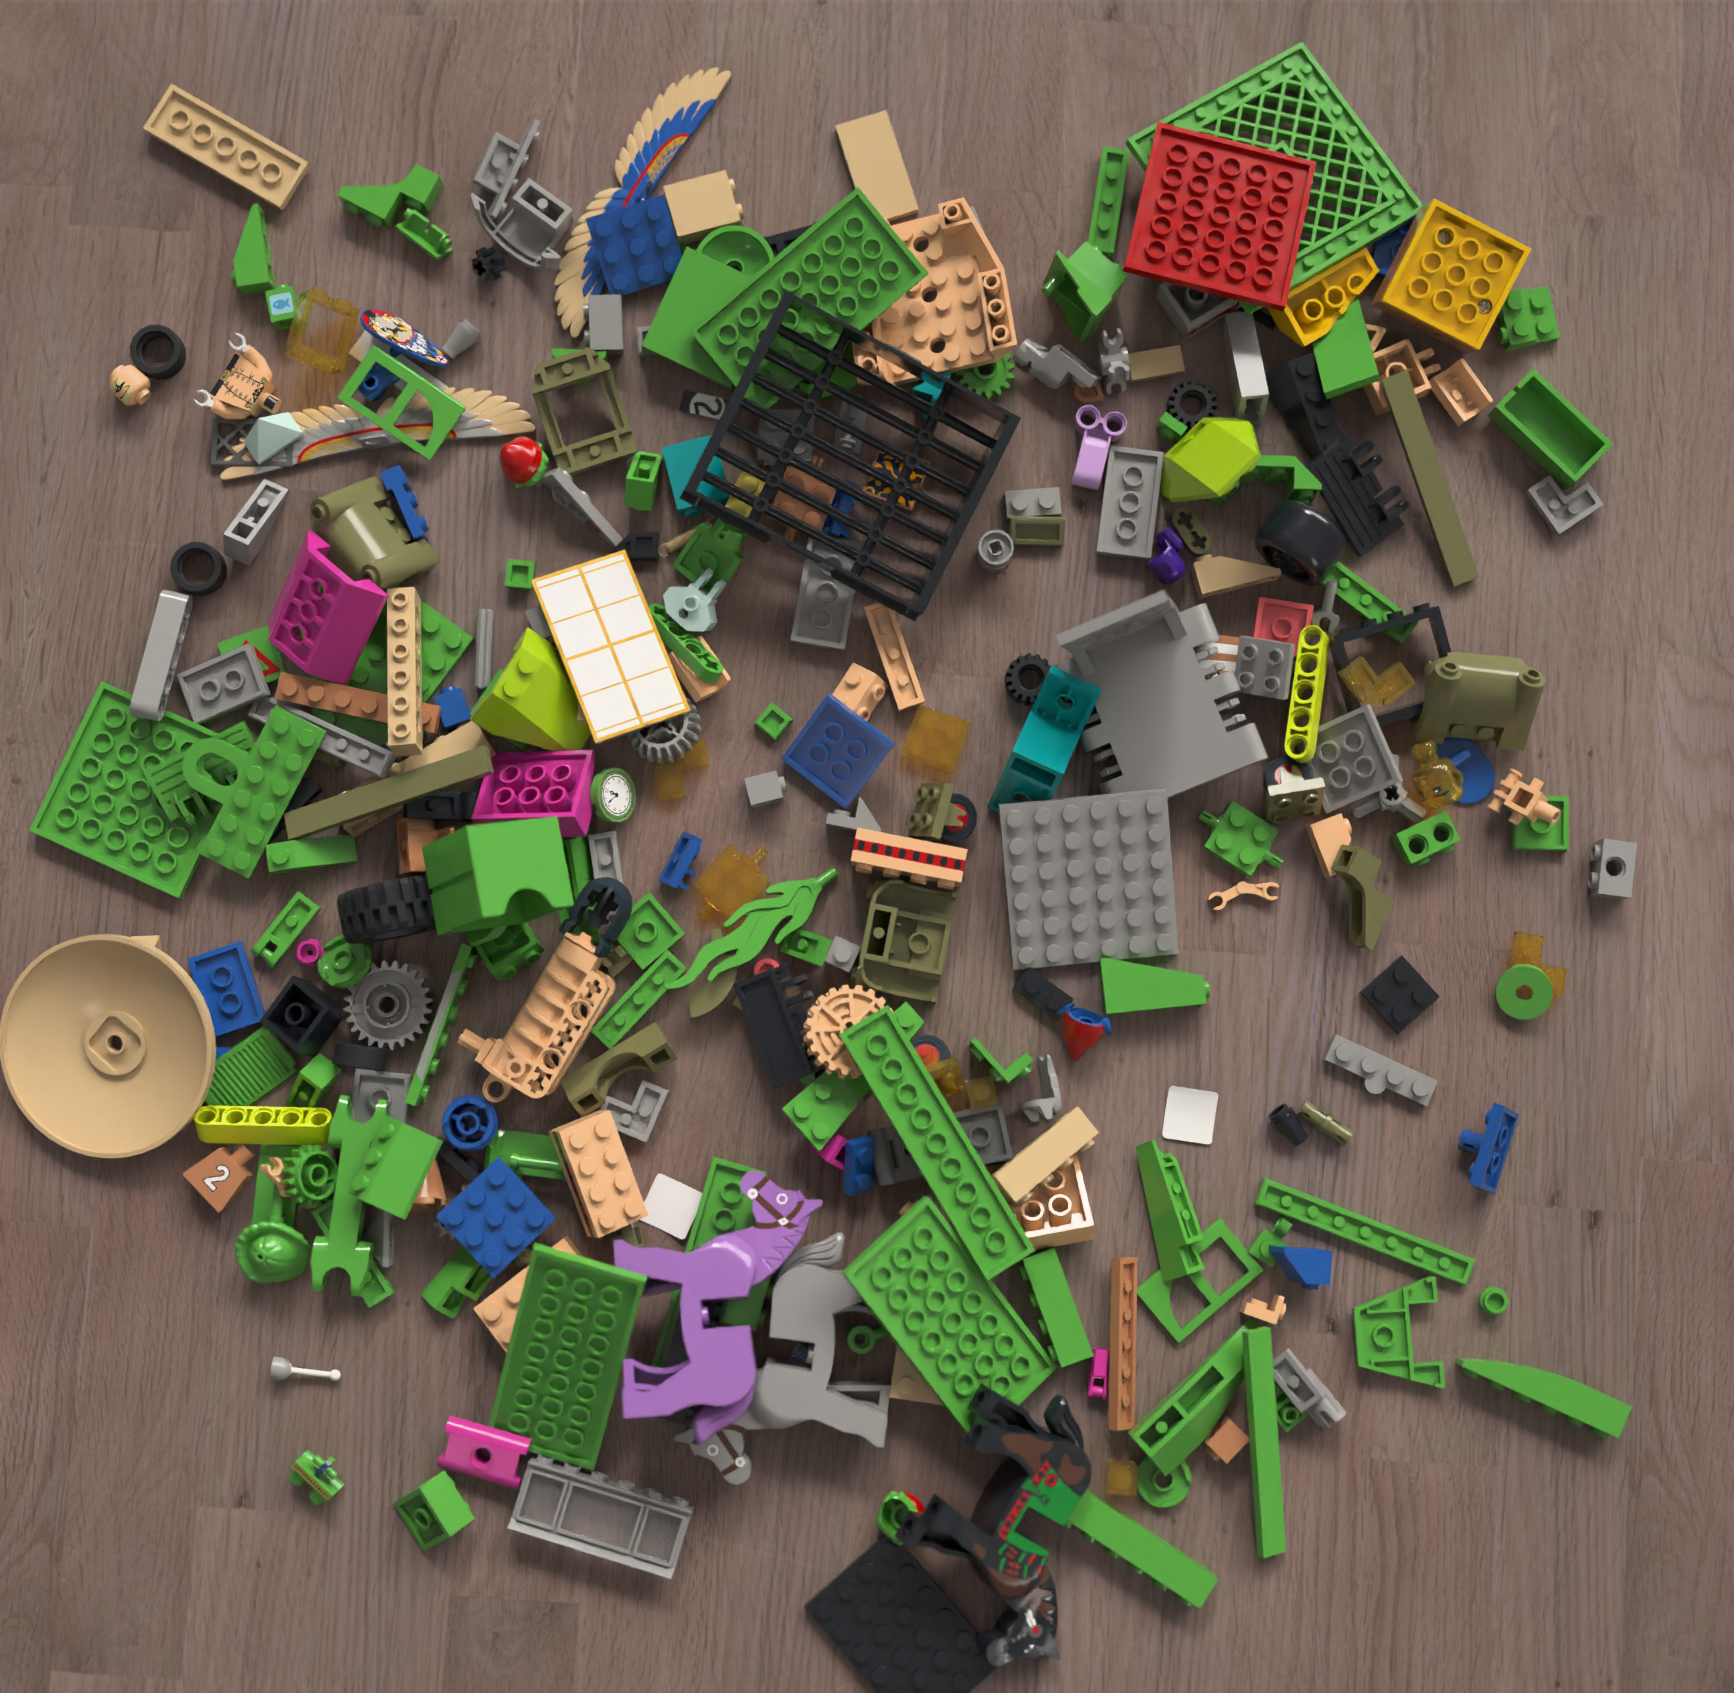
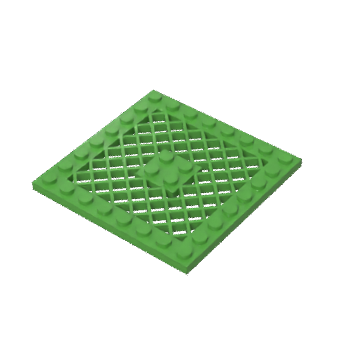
M1303 42L1159 121L1315 161L1316 165L1323 166L1322 174L1314 172L1311 188L1314 182L1320 183L1319 191L1310 190L1309 198L1317 200L1316 207L1307 206L1305 214L1314 217L1313 223H1303L1302 232L1310 233L1309 241L1300 240L1298 249L1303 250L1297 253L1289 291L1412 221L1421 205H1423ZM1280 88L1279 94L1271 93ZM1285 88L1298 91V98L1284 96ZM1303 95H1305L1308 101L1303 100ZM1259 100L1258 106L1250 105L1251 103ZM1263 102L1276 103V111L1262 108ZM1282 105L1296 108L1295 114L1291 115L1281 112ZM1301 109L1314 112L1313 119L1300 117ZM1237 112L1236 119L1228 117ZM1242 113L1254 115V123L1241 120ZM1319 116L1324 122L1318 121ZM1260 117L1274 120L1273 127L1260 125ZM1279 121L1292 124L1291 132L1278 129ZM1157 123L1128 138L1125 144L1145 172ZM1215 124L1214 131L1207 130V128ZM1220 125L1234 128L1233 135L1220 133ZM1301 126L1311 129L1310 136L1296 133L1297 127ZM1239 129L1252 132L1251 140L1237 137ZM1316 130L1329 133L1328 140L1315 138ZM1257 134L1270 136V144L1256 141ZM1334 136H1335L1336 139L1339 141V143L1333 142V141H1334ZM1276 138L1289 141V145L1287 146L1284 141H1281L1275 145ZM1294 142L1308 145L1307 152L1293 150ZM1313 147L1325 149V157L1312 154ZM1331 152L1345 154L1344 161L1331 159ZM1351 158L1355 164L1349 163V159ZM1328 168L1341 170V177L1337 178L1327 175ZM1347 172L1360 175L1359 183L1346 180ZM1365 178H1366V180L1369 182L1370 185L1364 184V183H1365ZM1325 184L1339 187L1337 195L1324 192ZM1344 189L1356 191V199L1343 197ZM1362 194L1376 196L1374 204L1361 201ZM1322 201L1335 204L1334 212L1321 209ZM1341 206L1354 208L1353 216L1341 214ZM1360 210L1367 212L1364 215L1358 217ZM1319 218L1332 221L1331 229L1318 226ZM1338 223L1346 224L1337 230ZM1316 235L1324 237L1315 242ZM1238 301L1247 315L1262 308V306Z

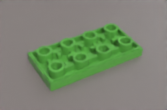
M1358 296L1347 307L1348 309L1332 325L1328 333L1312 342L1324 394L1327 399L1380 381Z

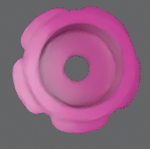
M315 939L302 941L297 947V958L302 964L315 966L318 964L319 957L323 958L324 956L323 947ZM309 950L313 951L312 955L308 954Z

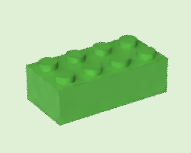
M1534 369L1487 415L1565 490L1572 486L1613 445L1608 438Z

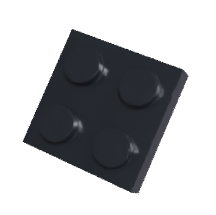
M1403 955L1394 960L1359 992L1396 1034L1404 1030L1440 997Z

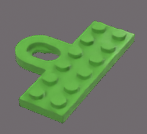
M276 705L251 753L218 738H205L191 745L182 760V772L185 780L196 791L223 804L198 854L250 878L266 848L265 845L268 844L327 731ZM208 758L231 761L237 768L238 776L236 781L226 786L216 783L211 774L205 771L204 761Z

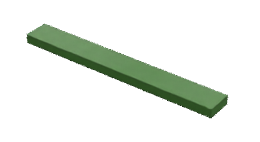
M1263 1178L1254 1202L1256 1205L1464 1286L1467 1285L1475 1263V1259L1267 1178Z
M1263 1326L1242 1331L1257 1554L1262 1558H1267L1286 1552L1271 1328Z

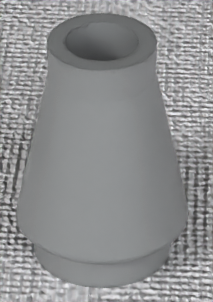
M465 318L462 323L458 322L442 349L454 359L464 350L478 342L477 338L481 335V332Z

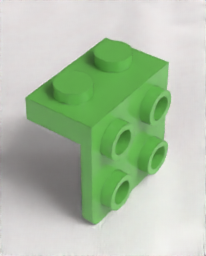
M975 1037L969 1042L972 1046L969 1051L979 1062L984 1059L991 1067L988 1072L998 1083L1003 1080L1007 1084L1015 1077L1021 1080L1032 1070L1029 1064L1034 1060L1027 1052L1019 1056L1004 1070Z

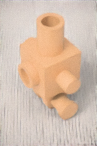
M1510 768L1506 779H1501L1499 783L1502 786L1501 789H1495L1493 792L1495 797L1487 807L1499 814L1504 804L1513 812L1508 821L1516 826L1519 825L1522 818L1532 823H1535L1537 818H1540L1552 825L1555 824L1560 817L1561 810L1548 804L1549 799L1540 792L1544 782L1534 778L1531 784L1527 785L1518 780L1523 775Z

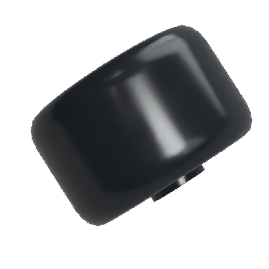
M1295 500L1280 502L1260 527L1254 540L1257 551L1272 567L1279 568L1283 575L1308 586L1322 583L1346 549V540L1343 533L1330 519L1316 509Z

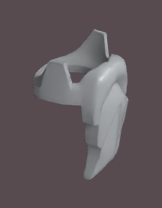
M1049 1054L1045 1055L1044 1058L1037 1057L1041 1074L1042 1099L1018 1103L1019 1109L1028 1116L1031 1122L1039 1121V1113L1045 1119H1053V1115L1059 1114L1062 1110L1061 1088Z

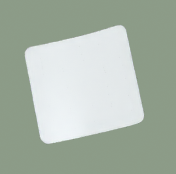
M1171 1086L1168 1091L1163 1137L1211 1144L1218 1094L1216 1092Z
M658 1174L644 1201L649 1216L640 1220L679 1239H685L696 1216L702 1193L668 1176Z

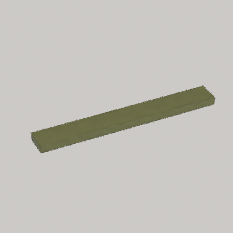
M1404 370L1381 379L1379 382L1451 587L1478 578L1479 575L1408 371Z
M483 745L284 813L288 839L299 840L494 774L489 749Z

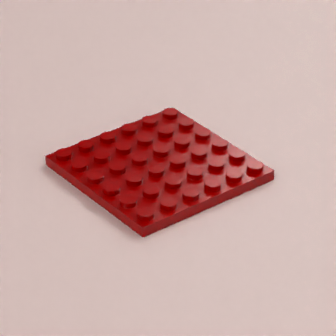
M1158 122L1123 272L1283 312L1287 304L1316 162Z

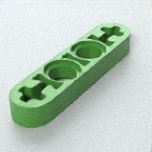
M660 604L649 605L648 608L661 639L701 680L707 683H716L723 672V665L690 631H686L666 613L665 606Z

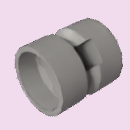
M991 530L985 533L979 540L976 555L981 568L992 573L1001 572L1006 569L1013 555V540L1007 533L1001 530Z

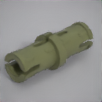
M1308 1100L1304 1102V1105L1297 1112L1298 1116H1301L1317 1127L1318 1132L1321 1134L1323 1132L1342 1146L1347 1144L1354 1133L1353 1130L1335 1120L1333 1114L1330 1112L1326 1114Z

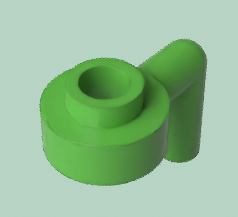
M858 1324L852 1326L847 1331L845 1339L851 1351L857 1354H865L874 1347L876 1340L885 1337L892 1338L883 1327L871 1330L865 1325ZM861 1333L864 1339L860 1344H857L855 1336Z

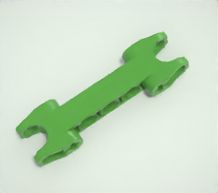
M340 1095L335 1114L330 1123L328 1138L329 1148L341 1149L329 1237L316 1236L311 1256L312 1288L316 1292L324 1291L330 1271L335 1267L345 1269L350 1275L351 1296H362L366 1280L372 1268L374 1243L361 1241L367 1202L348 1194L364 1162L366 1153L378 1133L380 1125L383 1123L386 1115L390 1117L389 1100L379 1099L373 1118L367 1123L361 1124L352 1116L351 1096Z

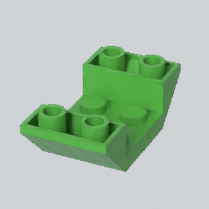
M1261 455V458L1255 462V468L1250 473L1242 475L1235 482V487L1229 493L1207 499H1210L1212 503H1226L1227 500H1231L1238 489L1239 482L1252 483L1255 480H1265L1267 484H1280L1282 481H1285V500H1295L1309 505L1322 490V484L1295 456Z

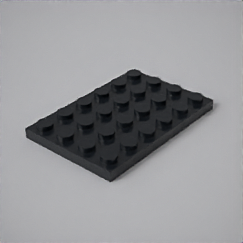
M885 1534L804 1606L877 1693H969L998 1667L988 1662L978 1652L976 1641L980 1634L904 1544L898 1545Z

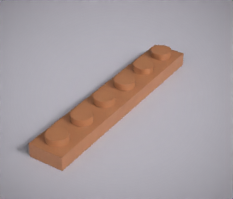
M280 672L275 699L388 723V695ZM422 702V731L437 734L441 706Z
M1138 1257L1111 1258L1108 1430L1114 1431L1128 1430L1135 1425Z

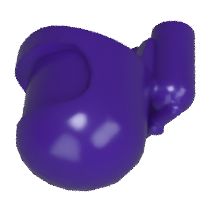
M1169 526L1155 536L1158 539L1157 542L1161 551L1145 566L1147 570L1152 569L1163 584H1173L1185 573V564L1177 554L1183 549V542Z

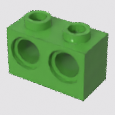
M1446 810L1391 836L1404 865L1408 866L1413 863L1415 868L1431 861L1429 855L1437 851L1441 856L1454 850L1453 844L1461 840ZM1435 828H1439L1444 832L1445 838L1443 842H1439L1434 838L1433 832ZM1410 840H1415L1419 843L1420 851L1418 854L1410 851Z

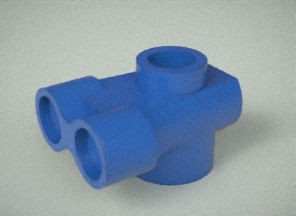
M376 363L357 391L370 402L379 400L384 397L386 388L391 383L395 385L400 378ZM372 382H375L373 387H368Z

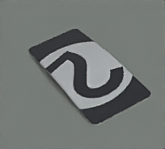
M685 390L679 410L720 420L729 400Z

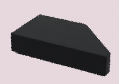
M630 532L608 555L625 550L629 561H659V533Z

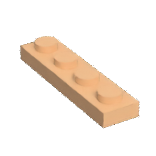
M879 603L864 607L898 710L902 711L925 703L895 612Z

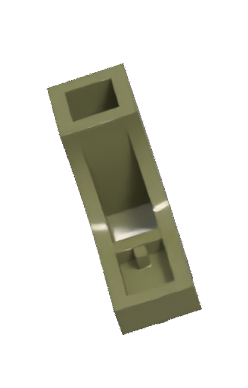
M722 928L710 930L712 941L729 935V933L724 934ZM726 952L715 958V966L733 957L735 954L727 955ZM739 966L718 974L711 983L707 981L699 988L686 990L692 1019L709 1014L725 1002L734 988L733 984L736 983Z

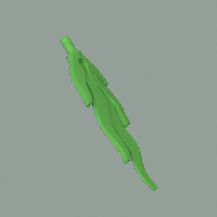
M832 867L817 879L813 877L808 880L785 881L767 888L766 895L781 896L755 900L746 903L736 910L723 924V928H730L742 917L748 916L743 924L729 935L706 944L698 953L688 972L680 979L665 984V989L683 988L693 983L710 962L729 951L737 950L733 957L724 960L712 969L708 976L709 983L718 974L750 962L764 948L779 923L785 918L792 917L791 921L779 931L775 938L774 944L779 945L784 938L805 924L823 887L839 876L837 871Z

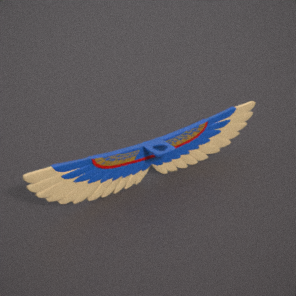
M711 68L705 74L703 70H699L691 79L689 75H686L677 87L675 83H672L667 88L664 96L662 94L658 95L652 111L649 108L645 110L641 122L638 121L634 126L633 135H628L627 151L625 147H622L619 155L620 161L616 160L614 165L616 177L622 187L607 189L595 195L596 200L591 202L586 208L590 212L579 218L578 223L580 225L572 231L571 236L573 238L567 242L564 251L568 253L561 260V267L559 268L561 271L556 276L554 283L556 287L559 286L554 298L555 302H559L557 315L558 317L562 316L561 325L564 330L570 327L572 338L577 339L587 322V320H584L583 303H588V295H601L606 284L585 219L651 197L673 160L716 104L717 98L731 78L730 71H724L717 75L719 72L718 68Z

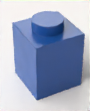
M455 686L447 687L440 691V695L434 697L436 705L442 707L440 716L444 728L448 731L457 729L463 722L471 721L469 720L471 708L466 694L461 688L456 689Z

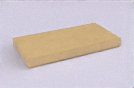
M887 110L835 125L854 188L859 187L883 218L886 217L888 222L918 213L919 208Z

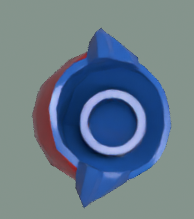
M1072 1003L1060 1008L1056 1013L1063 1015V1035L1068 1055L1073 1061H1078L1085 1051L1099 1042L1105 1032L1108 1035H1112L1109 1019L1106 1016L1104 1018L1094 1011L1073 1007L1074 1004Z

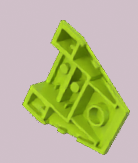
M527 627L512 650L515 653L490 693L483 696L469 720L492 735L509 738L524 744H531L545 750H581L591 732L587 723L581 724L577 721L578 700L560 654L549 641Z

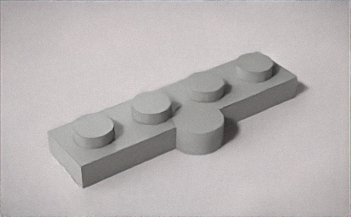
M1337 1034L1333 1035L1323 1060L1362 1077L1363 1087L1368 1093L1380 1094L1387 1088L1423 1106L1428 1105L1438 1082Z

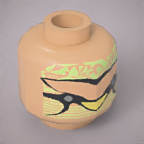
M120 365L109 376L110 392L127 406L137 403L142 405L151 395L149 392L151 385L149 378L135 366L127 365L124 367Z

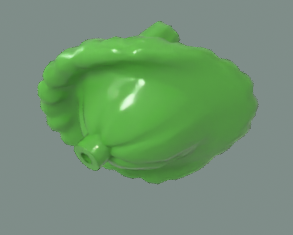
M261 1221L258 1224H251L237 1237V1242L234 1245V1256L237 1258V1265L240 1267L241 1272L246 1275L247 1279L259 1284L292 1280L302 1274L310 1263L309 1244L301 1233L292 1227L286 1226L284 1223L278 1224L275 1221Z

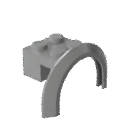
M528 178L512 198L513 209L497 227L487 212L486 202L475 194H471V201L478 222L491 239L504 251L530 268L545 271L559 270L561 267V256L552 249L573 224L572 208Z

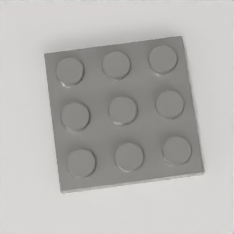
M1370 704L1319 726L1315 755L1307 764L1313 772V779L1323 777L1325 791L1322 805L1326 813L1335 811L1403 781ZM1305 743L1297 744L1300 754L1305 751Z

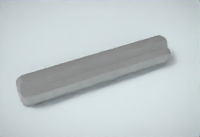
M479 609L475 687L479 690H486L491 682L494 613L490 609Z

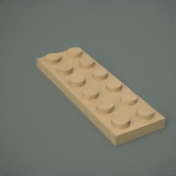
M173 84L169 86L143 127L146 133L281 211L284 210L311 167L307 161Z

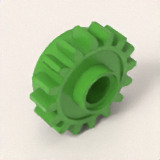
M1006 354L997 362L956 371L955 377L962 378L959 381L960 385L990 401L991 396L994 395L998 399L1001 398V390L1006 392L1009 390L1010 386L1007 382H1013L1014 375L1010 372L1014 371L1015 364H1008L1011 361L1012 355ZM982 367H987L992 373L988 376H983L978 370Z
M301 1145L300 1149H293L291 1151L292 1158L284 1159L288 1167L281 1169V1172L286 1174V1178L281 1180V1184H287L288 1188L284 1193L285 1195H293L291 1202L300 1203V1206L306 1207L321 1206V1202H328L330 1200L329 1196L335 1193L338 1166L336 1157H332L329 1154V1149H321V1145Z

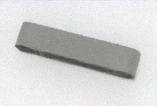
M162 590L131 699V716L154 721H161L163 718L192 611L193 597L190 594Z

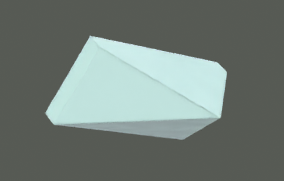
M285 412L258 418L243 443L256 462L261 465L301 438L304 433L291 414Z

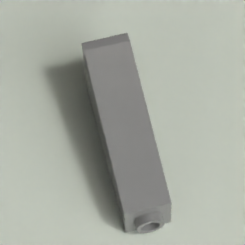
M1235 311L1225 314L1222 328L1234 418H1242L1249 421L1252 425L1262 424L1269 391L1253 313L1247 315L1246 312Z

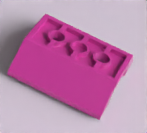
M309 530L269 618L268 640L304 672L346 685L388 595L370 579L355 582L326 558L331 546L312 530ZM319 582L323 586V595L320 594ZM299 627L303 631V640L300 638Z

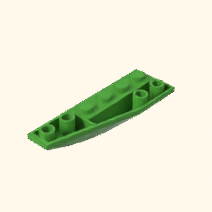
M1251 1317L1127 1432L1165 1476L1208 1437L1245 1379L1242 1331L1259 1328Z

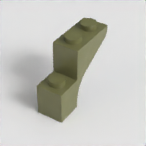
M1341 844L1331 870L1341 876L1348 889V940L1356 947L1373 950L1395 900L1371 887L1378 875L1382 861L1359 847Z

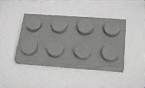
M1110 445L1096 554L1150 561L1164 452Z
M810 537L808 538V550L851 571L855 563L854 560ZM837 539L858 551H861L863 543ZM806 559L802 572L791 642L845 651L855 590L832 579L830 572Z

